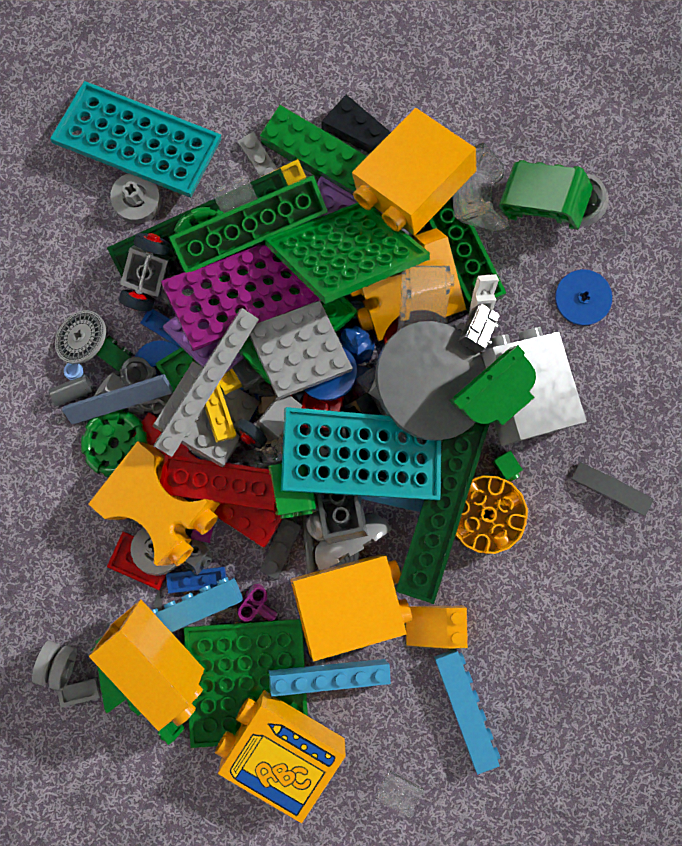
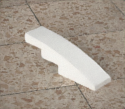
M497 275L477 277L469 315L472 309L479 304H483L489 310H493L496 302L494 293L499 281Z

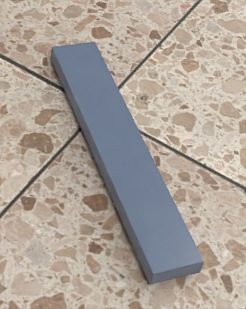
M163 374L66 405L62 411L73 425L172 394L174 389Z

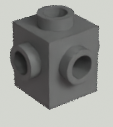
M194 539L189 544L193 547V551L182 564L198 575L204 568L210 565L213 557L210 552L211 548L205 542L200 543Z

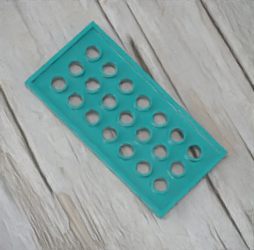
M84 81L50 140L53 144L191 198L222 136L209 129ZM93 102H98V105L96 106H90L89 104ZM111 108L115 109V112L113 113L106 112ZM124 116H133L130 120L123 119ZM82 117H90V119L87 121L81 120ZM144 122L150 123L147 127H143L140 124ZM102 123H106V124H107L106 127H103V128L98 127L99 124H102ZM120 129L125 131L123 134L115 133ZM160 129H166V130H167V132H166V133H163V134H161V133H159V132H157V131L160 130ZM77 130H79V131L82 132L80 135H73V134H72L73 132H75V131H77ZM182 135L184 139L176 140L175 137ZM140 136L142 138L140 141L132 140L134 137ZM94 137L99 138L97 142L89 141L91 138ZM195 142H199L202 144L199 147L192 146V144ZM153 143L159 144L157 148L150 147ZM108 145H116L114 149L107 148ZM170 150H175L176 154L169 155L167 154V152ZM128 151L134 152V154L131 156L124 155V153ZM186 157L194 158L191 162H187L184 159ZM150 158L151 161L149 163H143L142 159ZM163 164L169 166L166 170L159 169V166ZM180 171L186 173L183 177H179L176 174Z
M286 407L284 408L281 491L440 500L441 440H425L423 445L419 444L417 437L400 429L390 416ZM304 424L309 427L310 432L308 435L301 434V425ZM321 426L329 429L328 437L320 434ZM341 428H346L348 430V438L341 437ZM361 429L368 432L367 440L360 438L359 432ZM380 431H384L387 434L385 442L379 438ZM400 432L406 435L405 443H401L398 440ZM300 445L308 447L309 453L307 456L299 453ZM321 446L328 449L329 454L327 457H322L319 454ZM340 448H345L348 451L347 459L340 457ZM361 449L368 453L366 460H362L359 457ZM380 451H384L387 454L385 462L381 461L378 457ZM399 452L404 453L406 456L404 463H401L397 458ZM418 454L424 456L425 462L423 464L417 462L416 457ZM300 465L307 467L308 474L306 477L299 475L298 468ZM320 467H325L328 470L326 478L320 477L318 473ZM340 468L347 470L348 476L346 479L339 477L338 472ZM361 469L367 473L365 481L361 480L358 476V472ZM379 471L386 473L387 478L385 482H381L378 479ZM399 472H402L406 477L404 483H400L397 479ZM418 473L424 476L423 484H419L416 480Z

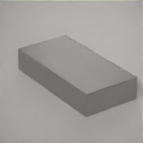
M97 677L66 685L62 691H57L61 708L101 697Z

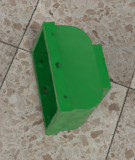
M519 345L510 347L449 401L471 421L481 424L495 421L496 424L503 426L535 398L530 393L536 381L535 369L524 356L525 352Z

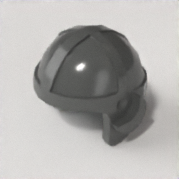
M129 358L124 362L122 369H120V381H123L125 386H129L156 377L155 367H151L143 358Z

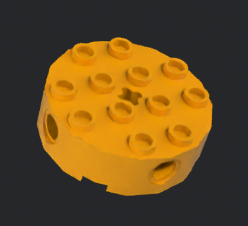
M497 476L473 478L455 537L463 546L478 553L496 554L510 549L521 539L527 525L528 508L523 494L513 483ZM484 511H490V512H491V513L489 514V519H488V518H484V516H483V515L485 514Z

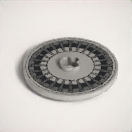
M89 310L79 311L68 317L56 335L55 349L58 356L70 364H80L91 359L104 343L106 336L104 320L97 313Z

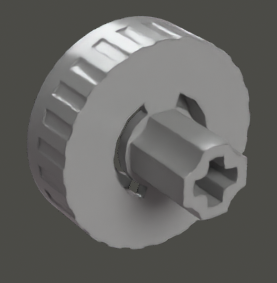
M127 173L117 179L112 186L111 204L123 220L133 224H141L150 221L159 212L162 197L156 184Z
M587 174L593 186V190L580 224L581 227L596 223L602 218L608 208V192L602 181L591 174Z
M144 527L139 530L131 543V556L137 567L143 572L154 576L165 575L173 571L177 567L174 563L164 566H156L154 564V546L151 537Z

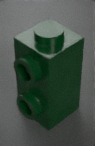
M111 336L105 337L104 343L96 355L120 372L124 362L132 358L133 353L125 347L120 349L116 346L118 342Z

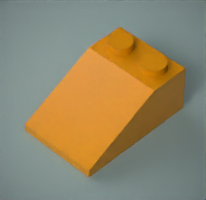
M464 605L409 606L412 621L406 623V646L468 648L467 608Z

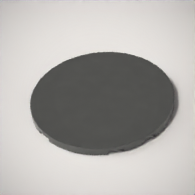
M423 321L402 328L383 346L376 364L375 385L378 389L380 403L386 414H389L400 429L423 440L440 441L453 438L467 431L475 423L468 419L460 409L455 408L449 400L485 370L486 366L480 353H475L459 343L458 340L462 332L447 324Z

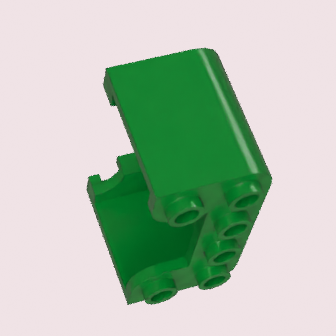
M519 160L513 164L499 203V208L506 218L516 221L517 217L522 218L523 214L556 219L557 223L562 224V221L569 223V229L579 230L593 186L584 169L579 166L571 168L560 164L546 165L542 162L528 163L525 160Z
M282 464L268 466L273 483L277 511H275L276 515H280V518L283 519L313 514L312 509H316L314 493L281 491ZM300 465L298 468L299 475L306 477L308 474L307 467Z

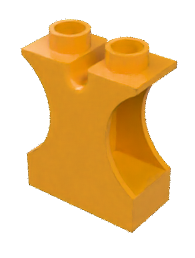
M437 228L415 235L413 239L430 252V260L350 294L351 297L362 294L365 298L362 301L364 307L357 310L356 316L361 329L364 331L372 330L378 341L383 340L389 325L405 312L415 309H428L441 314L443 317H447L466 310L448 237Z
M137 441L88 504L104 519L125 520L130 518L137 521L146 529L153 542L154 564L156 566H164L174 563L176 566H179L188 559L193 551V547L189 545L191 538L187 536L185 529H196L202 535L207 533L218 519L214 511L221 503L208 499L191 502L183 497L168 494L160 484L165 455L153 445Z

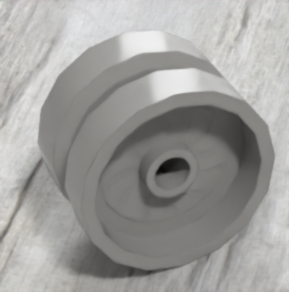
M51 640L47 641L43 645L34 665L32 673L33 684L45 686L49 682L51 689L62 691L72 674L77 657V649L68 645L61 648L59 643Z

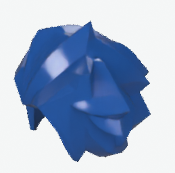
M357 325L343 328L340 331L342 334L338 338L342 347L352 354L357 365L367 364L371 360L375 348L372 338Z

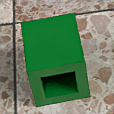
M511 450L491 461L501 478L509 479L510 482L520 477L519 472L523 471Z

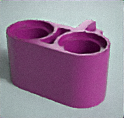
M253 584L243 596L244 600L237 605L239 618L243 621H250L258 613L266 620L274 621L278 614L264 604L267 600L265 588L261 584ZM257 590L263 592L260 598H254L253 593ZM249 606L251 611L248 614L241 613L243 607Z

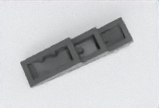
M582 462L579 463L572 477L573 481L643 516H646L654 501L650 496Z

